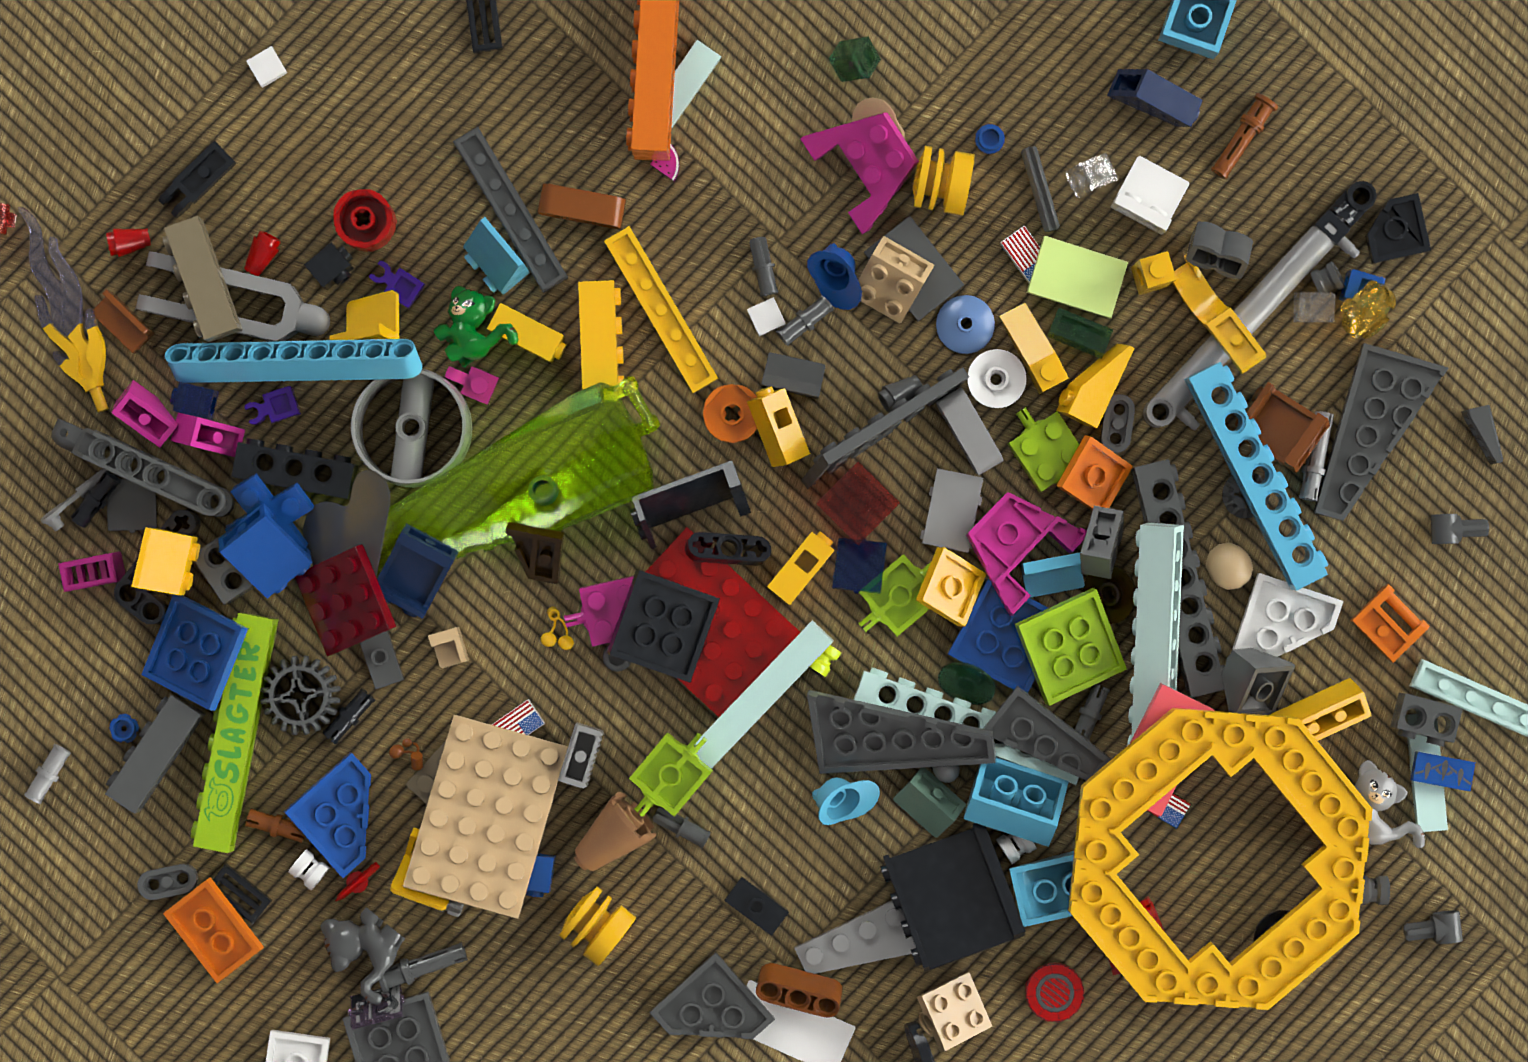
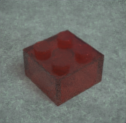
M857 462L815 505L858 546L900 502Z

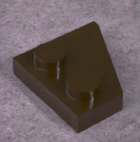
M508 521L505 532L507 536L512 537L516 545L514 551L518 559L522 561L523 569L528 579L557 584L560 577L564 532Z

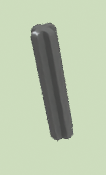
M1035 146L1027 147L1021 151V155L1041 223L1045 232L1055 231L1060 225L1038 150Z

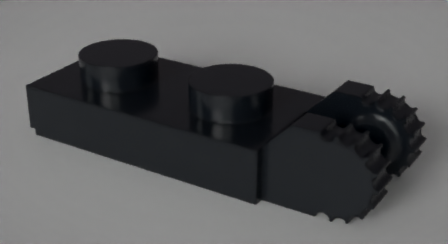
M214 141L172 181L173 184L159 197L158 201L165 205L181 190L186 197L171 212L175 218H178L191 207L192 203L195 204L237 163Z

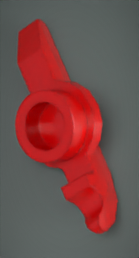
M374 862L363 872L356 871L351 873L347 877V886L338 894L335 901L346 898L352 892H363L368 886V878L380 868L379 864Z

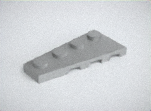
M891 900L794 947L804 970L816 974L912 954L911 949H914L915 945L912 937L906 939L900 923L905 920L901 909L896 911Z

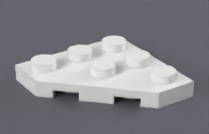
M1257 573L1232 649L1254 648L1278 657L1322 634L1324 635L1334 630L1343 601L1306 588H1301L1297 591L1291 590L1287 582Z

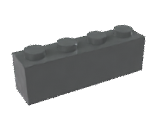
M177 694L171 695L169 698L165 696L156 708V712L159 714L153 723L150 721L146 723L139 734L142 737L137 747H130L123 757V761L126 762L120 772L116 770L106 783L109 789L105 795L134 814L141 812L206 715V713Z

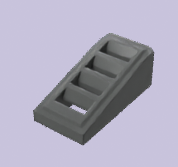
M1485 405L1461 411L1465 422L1490 465L1503 462L1490 406Z

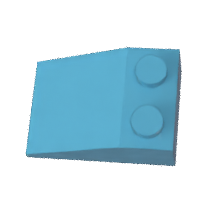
M487 218L481 219L463 246L468 252L464 258L474 270L478 267L483 270L487 276L482 280L493 293L499 290L504 295L530 272Z
M1074 851L1009 868L1020 918L1024 927L1072 916L1068 911Z

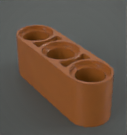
M542 184L537 213L558 219L621 229L626 199L559 185Z
M768 963L761 967L756 994L762 1001L826 1018L834 1017L840 1010L843 987L837 980L776 963Z

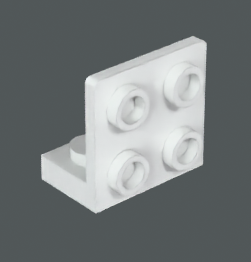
M1138 156L1110 207L1162 235L1167 231L1172 221L1171 218L1185 194L1189 182Z

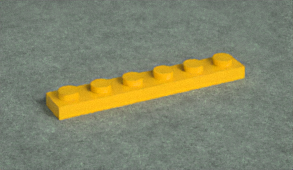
M630 226L604 240L692 393L694 394L718 380L716 373Z

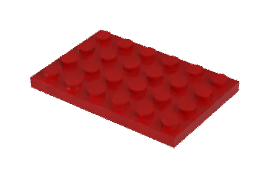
M686 527L645 572L720 598L691 682L678 679L711 711L720 717L799 635L800 631L728 564L691 560L686 555L685 544L694 533ZM697 541L693 545V547L698 548V553H702L705 548H709L701 546V541Z

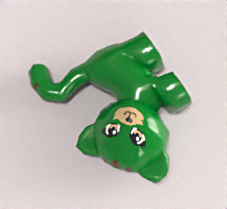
M456 286L451 293V301L447 311L453 322L452 326L439 324L434 328L436 337L440 341L446 339L449 343L444 349L448 358L452 362L458 360L463 368L471 362L486 356L490 348L497 344L504 334H506L508 343L511 345H516L519 341L518 333L511 323L498 324L488 336L476 331V328L480 326L485 317L492 313L495 308V299L492 296H484L481 292Z

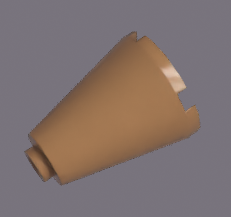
M617 792L611 797L575 848V861L583 870L595 871L651 842L656 837V833H651L654 825L648 815L640 816L639 814L643 809L641 808L637 813L634 808L638 804L634 801L630 805L625 801L626 794Z

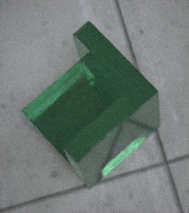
M869 36L840 41L829 57V61L840 81L846 82L870 78L881 58Z

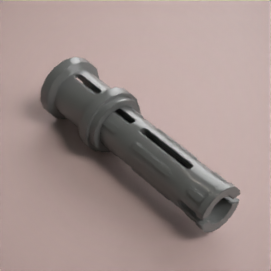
M462 942L410 961L405 958L400 959V963L390 966L379 980L382 991L387 993L389 988L403 983L413 984L417 977L467 961L465 948Z

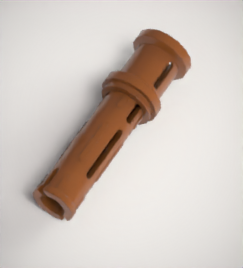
M1256 93L1254 96L1255 101L1247 114H1242L1240 117V127L1227 144L1215 165L1211 168L1215 174L1223 179L1228 178V175L1243 155L1255 134L1263 132L1265 129L1263 125L1272 111L1278 109V105L1260 93Z

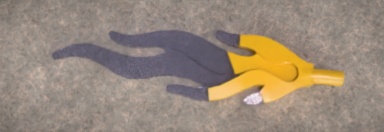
M18 207L17 210L26 221L30 231V267L37 280L43 286L51 307L50 317L45 299L42 295H36L34 298L38 317L48 337L67 354L65 356L61 351H53V357L68 376L78 382L85 392H90L97 412H104L109 409L101 389L104 386L103 374L106 361V347L95 319L94 310L87 309L85 311V325L88 333L87 341L83 328L82 289L76 274L59 251L57 238L50 237L48 252L60 274V281L55 277L46 260L42 230L38 221L27 209Z

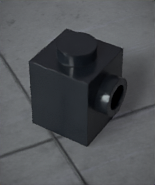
M332 242L304 264L326 290L330 289L334 284L340 286L351 277L349 272L354 269L350 264L353 257L343 245L337 248Z

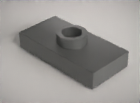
M388 631L360 643L375 689L405 680Z

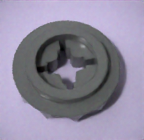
M1252 473L1254 482L1259 484L1263 481L1260 475ZM1231 476L1226 481L1222 491V499L1226 509L1239 518L1254 517L1248 504L1247 508H1245L1244 498L1234 496V493L1241 491L1234 477ZM1270 494L1266 497V500H1265L1266 506H1267V504H1268V501H1269V498H1270Z

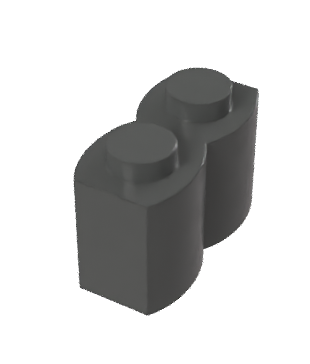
M1200 221L1197 222L1192 232L1186 260L1200 268L1214 269L1225 277L1241 279L1249 264L1253 240L1244 234L1225 231L1218 225Z

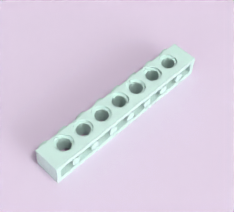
M871 667L870 672L863 670L853 700L909 712L906 706L908 699L912 696H918L923 701V707L915 714L935 718L934 713L936 709L940 706H946L951 713L948 721L962 724L966 717L974 716L978 720V728L981 729L985 727L996 713L984 707L981 712L970 709L972 703L956 697L953 702L942 699L944 693L927 687L926 692L914 689L915 682L899 677L898 682L886 679L887 672ZM884 686H890L895 691V698L889 703H884L879 699V691ZM994 742L997 757L1067 780L1069 783L1077 784L1079 777L1061 770L1044 760L1041 761L1034 758L1028 753H1023L1019 749L1007 746L1003 742Z

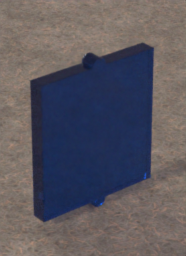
M839 538L832 588L854 591L855 594H858L859 591L881 594L887 543L866 541L865 538L860 540Z

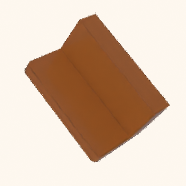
M106 289L102 293L105 298L90 313L127 349L136 354L155 332L121 299Z

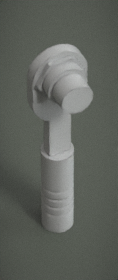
M102 468L77 487L75 494L49 511L40 521L52 527L55 532L64 526L59 513L80 496L84 498L87 490H91L100 480L103 473L108 470Z

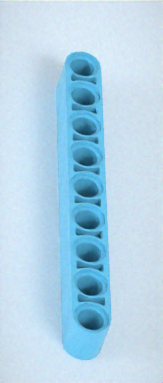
M409 339L180 343L171 346L165 352V359L175 380L181 383L410 379L417 376L422 370V362L413 341Z

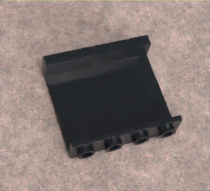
M974 823L972 824V829L892 858L889 857V854L883 856L885 864L880 866L884 880L886 883L892 882L895 890L894 893L890 894L896 911L901 909L905 920L900 922L906 939L912 937L915 948L911 949L916 967L922 965L924 972L1025 936L1026 931L986 826Z

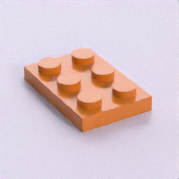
M211 877L163 913L216 983H219L264 948Z

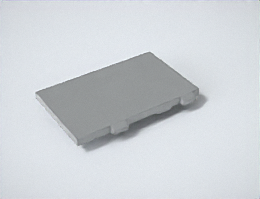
M937 468L934 486L930 487L929 491L931 501L925 530L921 531L920 539H923L922 544L945 547L967 553L969 549H972L966 534L974 527L978 505L981 506L982 477Z

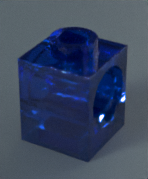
M179 382L178 388L174 387L171 394L170 404L174 405L172 411L213 420L219 392Z

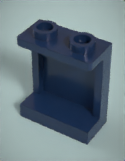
M406 523L377 578L387 604L393 603L401 607L405 614L423 619L459 551Z

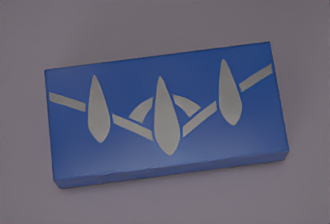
M1415 751L1410 780L1471 791L1476 762Z

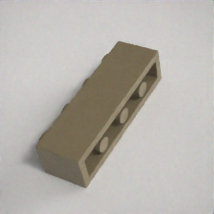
M195 216L164 227L166 236L162 237L168 254L173 253L176 264L173 265V270L179 282L183 281L187 291L183 293V298L189 310L193 309L197 320L193 321V326L198 337H203L205 341L212 342L242 331V326L203 219Z

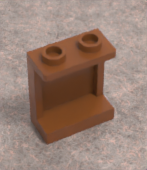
M1268 382L1264 388L1260 386L1256 390L1251 400L1254 403L1246 413L1249 419L1254 418L1261 430V434L1258 437L1262 445L1267 444L1273 453L1274 459L1297 474L1330 427V423L1325 416L1320 413L1316 415L1275 389L1274 385ZM1238 418L1235 421V426H1238Z

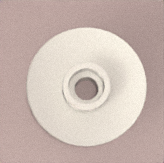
M993 349L980 354L972 362L968 371L970 377L967 379L972 396L979 403L990 408H1003L1013 404L1020 398L1026 386V371L1022 362L1014 354L1005 350ZM998 374L1001 377L999 385L992 384V375Z

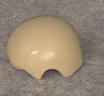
M1229 542L1218 544L1209 552L1206 560V569L1211 580L1217 586L1226 590L1239 589L1249 582L1252 576L1253 564L1249 554L1243 548Z

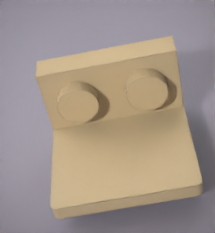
M883 236L858 279L862 290L861 302L892 320L902 323L935 265Z

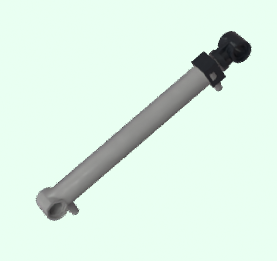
M1360 181L1346 189L1344 194L1313 224L1299 242L1234 310L1251 335L1334 246H1339L1354 259L1360 254V251L1345 236L1355 223L1375 204L1377 193L1373 185ZM1354 191H1361L1365 195L1366 201L1364 205H1359L1354 201ZM1212 335L1160 391L1146 403L1143 409V417L1148 425L1155 428L1164 427L1177 416L1192 430H1196L1200 426L1195 417L1184 408L1193 398L1184 379L1214 363L1221 362L1223 366L1230 359ZM1154 405H1162L1166 409L1164 420L1154 418L1152 414Z

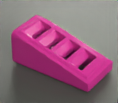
M121 552L58 563L64 592L119 582L125 575ZM96 562H99L102 579L98 578ZM84 564L87 565L90 580L88 582L86 580ZM73 566L76 567L79 582L78 584H75L72 572Z

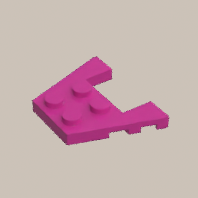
M887 112L800 138L814 161L820 159L839 145L866 186L871 196L848 212L862 235L871 230L875 220L883 213L888 206V202L901 188L919 162Z
M1007 492L966 536L1006 611L1012 616L1031 595L1009 573L1047 533L1071 554L1085 539L1087 530L1081 527L1077 528L1067 523L1066 520L1042 511L1040 507Z

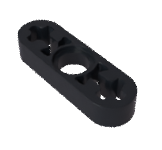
M697 532L687 540L685 552L691 560L696 562L759 566L771 555V545L768 540L760 536ZM697 541H701V546L711 547L713 541L716 542L714 548H705L702 553H698V548L693 547ZM721 543H732L736 549L735 555L726 556L723 554ZM755 545H758V550L763 551L759 557H756L753 551H746L743 557L741 556L743 549L751 550Z

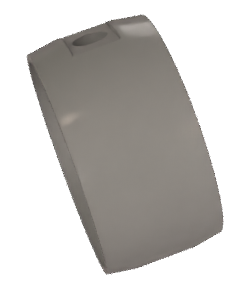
M422 369L413 378L403 379L399 416L395 425L396 439L391 476H389L369 456L364 444L362 429L365 412L373 397L382 388L399 379L373 380L359 396L351 418L352 442L362 463L368 470L376 471L386 482L403 487L429 486L451 475L462 463L469 450L473 430L469 407L458 389L442 376L426 369ZM437 381L451 392L459 406L462 417V435L459 446L451 460L436 473L422 478L434 382ZM410 420H416L419 423V431L413 436H408L405 432V424Z

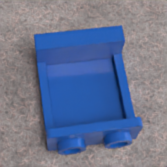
M264 503L218 538L219 552L266 598H269L274 593H280L285 589L290 580L297 575H303L312 564L311 551L307 547L303 549L272 519V512Z

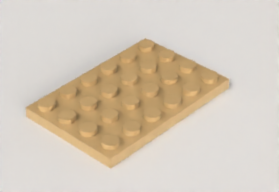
M454 715L403 887L519 919L568 746Z

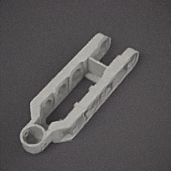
M149 251L146 262L147 267L160 268L174 273L173 265L176 264L174 256ZM221 268L226 285L253 290L263 295L279 296L285 302L282 320L279 323L270 325L238 317L243 330L237 332V334L267 341H286L297 333L319 336L328 330L330 326L329 314L319 306L304 303L296 288L291 284ZM141 294L138 296L135 308L137 310L190 323L197 320L193 309L189 310L186 303L180 304Z

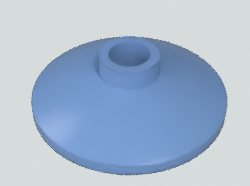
M969 295L957 296L947 301L940 309L936 319V330L941 342L951 351L960 354H971L984 348L991 340L995 328L994 316L989 306L981 299ZM968 318L971 321L972 325L969 329H964L961 326L962 319Z

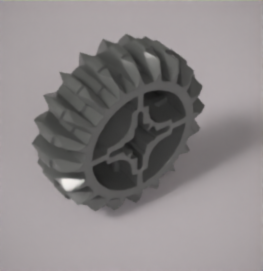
M307 655L303 656L301 664L297 656H292L291 666L286 659L280 660L283 670L281 671L278 667L272 666L270 670L275 675V678L265 676L264 681L271 684V686L261 687L260 690L262 693H269V698L260 700L261 704L270 703L271 708L264 711V714H276L271 720V724L276 725L282 720L283 723L280 730L283 732L292 725V735L298 734L300 726L304 735L310 734V724L315 731L321 730L318 720L329 724L331 720L326 713L328 712L332 715L337 713V710L331 707L330 704L341 702L340 698L332 697V692L341 690L340 686L331 687L330 685L331 682L337 679V676L332 675L327 678L325 674L329 672L330 667L327 665L319 670L318 668L321 663L319 659H315L310 666V658ZM301 671L314 675L322 687H309L305 682V678L302 677ZM292 672L293 679H291L292 686L290 690L284 694H278L282 680ZM298 687H300L301 691H306V693L314 692L313 695L303 698L304 703H301L300 699L287 698V696L294 695V692H298ZM323 696L321 708L314 716L309 718L308 711H310L311 700L315 697ZM289 702L293 704L296 712L299 713L300 719H295L286 714L279 703Z

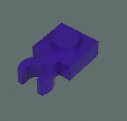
M379 261L377 264L385 269V274L380 278L370 274V279L377 284H387L388 286L384 292L390 290L399 294V303L410 309L425 284L400 267L393 274L391 267L387 263Z
M292 386L262 394L265 403L249 402L244 406L245 410H251L252 408L258 410L257 418L249 420L251 425L262 423L267 416H269L271 423H276L301 414Z

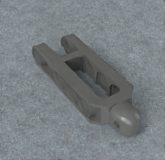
M57 419L51 437L58 446L70 451L72 454L201 514L226 517L233 511L235 500L232 493L227 489L105 433L90 428L82 429L62 419ZM107 447H110V455L108 458H105V450ZM134 459H137L138 465L133 471L131 464ZM161 471H164L165 478L160 484L158 482V475ZM217 495L219 497V504L213 509L211 501Z

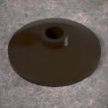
M1114 565L1111 579L1092 575L1087 576L1083 592L1091 588L1097 589L1110 624L1121 622L1131 615L1135 608L1133 596L1136 586L1131 576L1124 569ZM1113 588L1116 590L1117 593L1116 598L1112 595Z

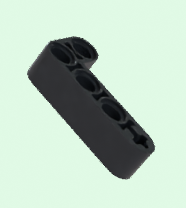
M177 510L171 514L160 529L195 536L201 522L196 513L189 510ZM189 517L187 523L190 527L188 529H180L182 523L179 521L180 518ZM137 558L117 583L114 589L115 600L140 621L146 624H160L164 619L168 604L152 590L135 588V599L128 601L124 597L125 588L128 585H132L138 561ZM151 603L157 604L160 609L158 617L154 620L147 614V608Z

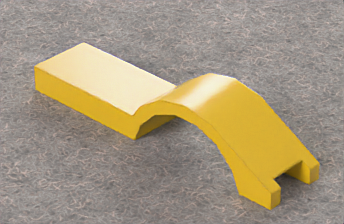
M1184 255L1187 263L1174 271L1177 280L1172 284L1193 315L1209 330L1241 374L1265 359L1266 353L1231 307H1227L1218 298L1199 267L1189 263L1186 260V255Z

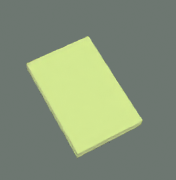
M1043 236L1026 293L1111 319L1128 262Z

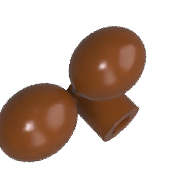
M408 738L402 742L404 747H410L412 744L411 739ZM413 742V745L417 748L416 752L404 751L403 746L399 744L393 745L390 748V757L397 759L404 753L411 754V768L413 770H421L423 768V755L419 752L420 748L417 743Z

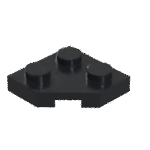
M1418 193L1389 199L1365 235L1371 264L1431 251Z

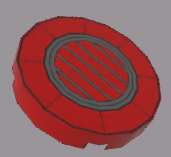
M1048 963L1037 967L1030 974L1025 985V997L1029 1008L1037 1017L1048 1022H1062L1070 1019L1079 1011L1084 1001V986L1081 978L1071 967L1063 963Z

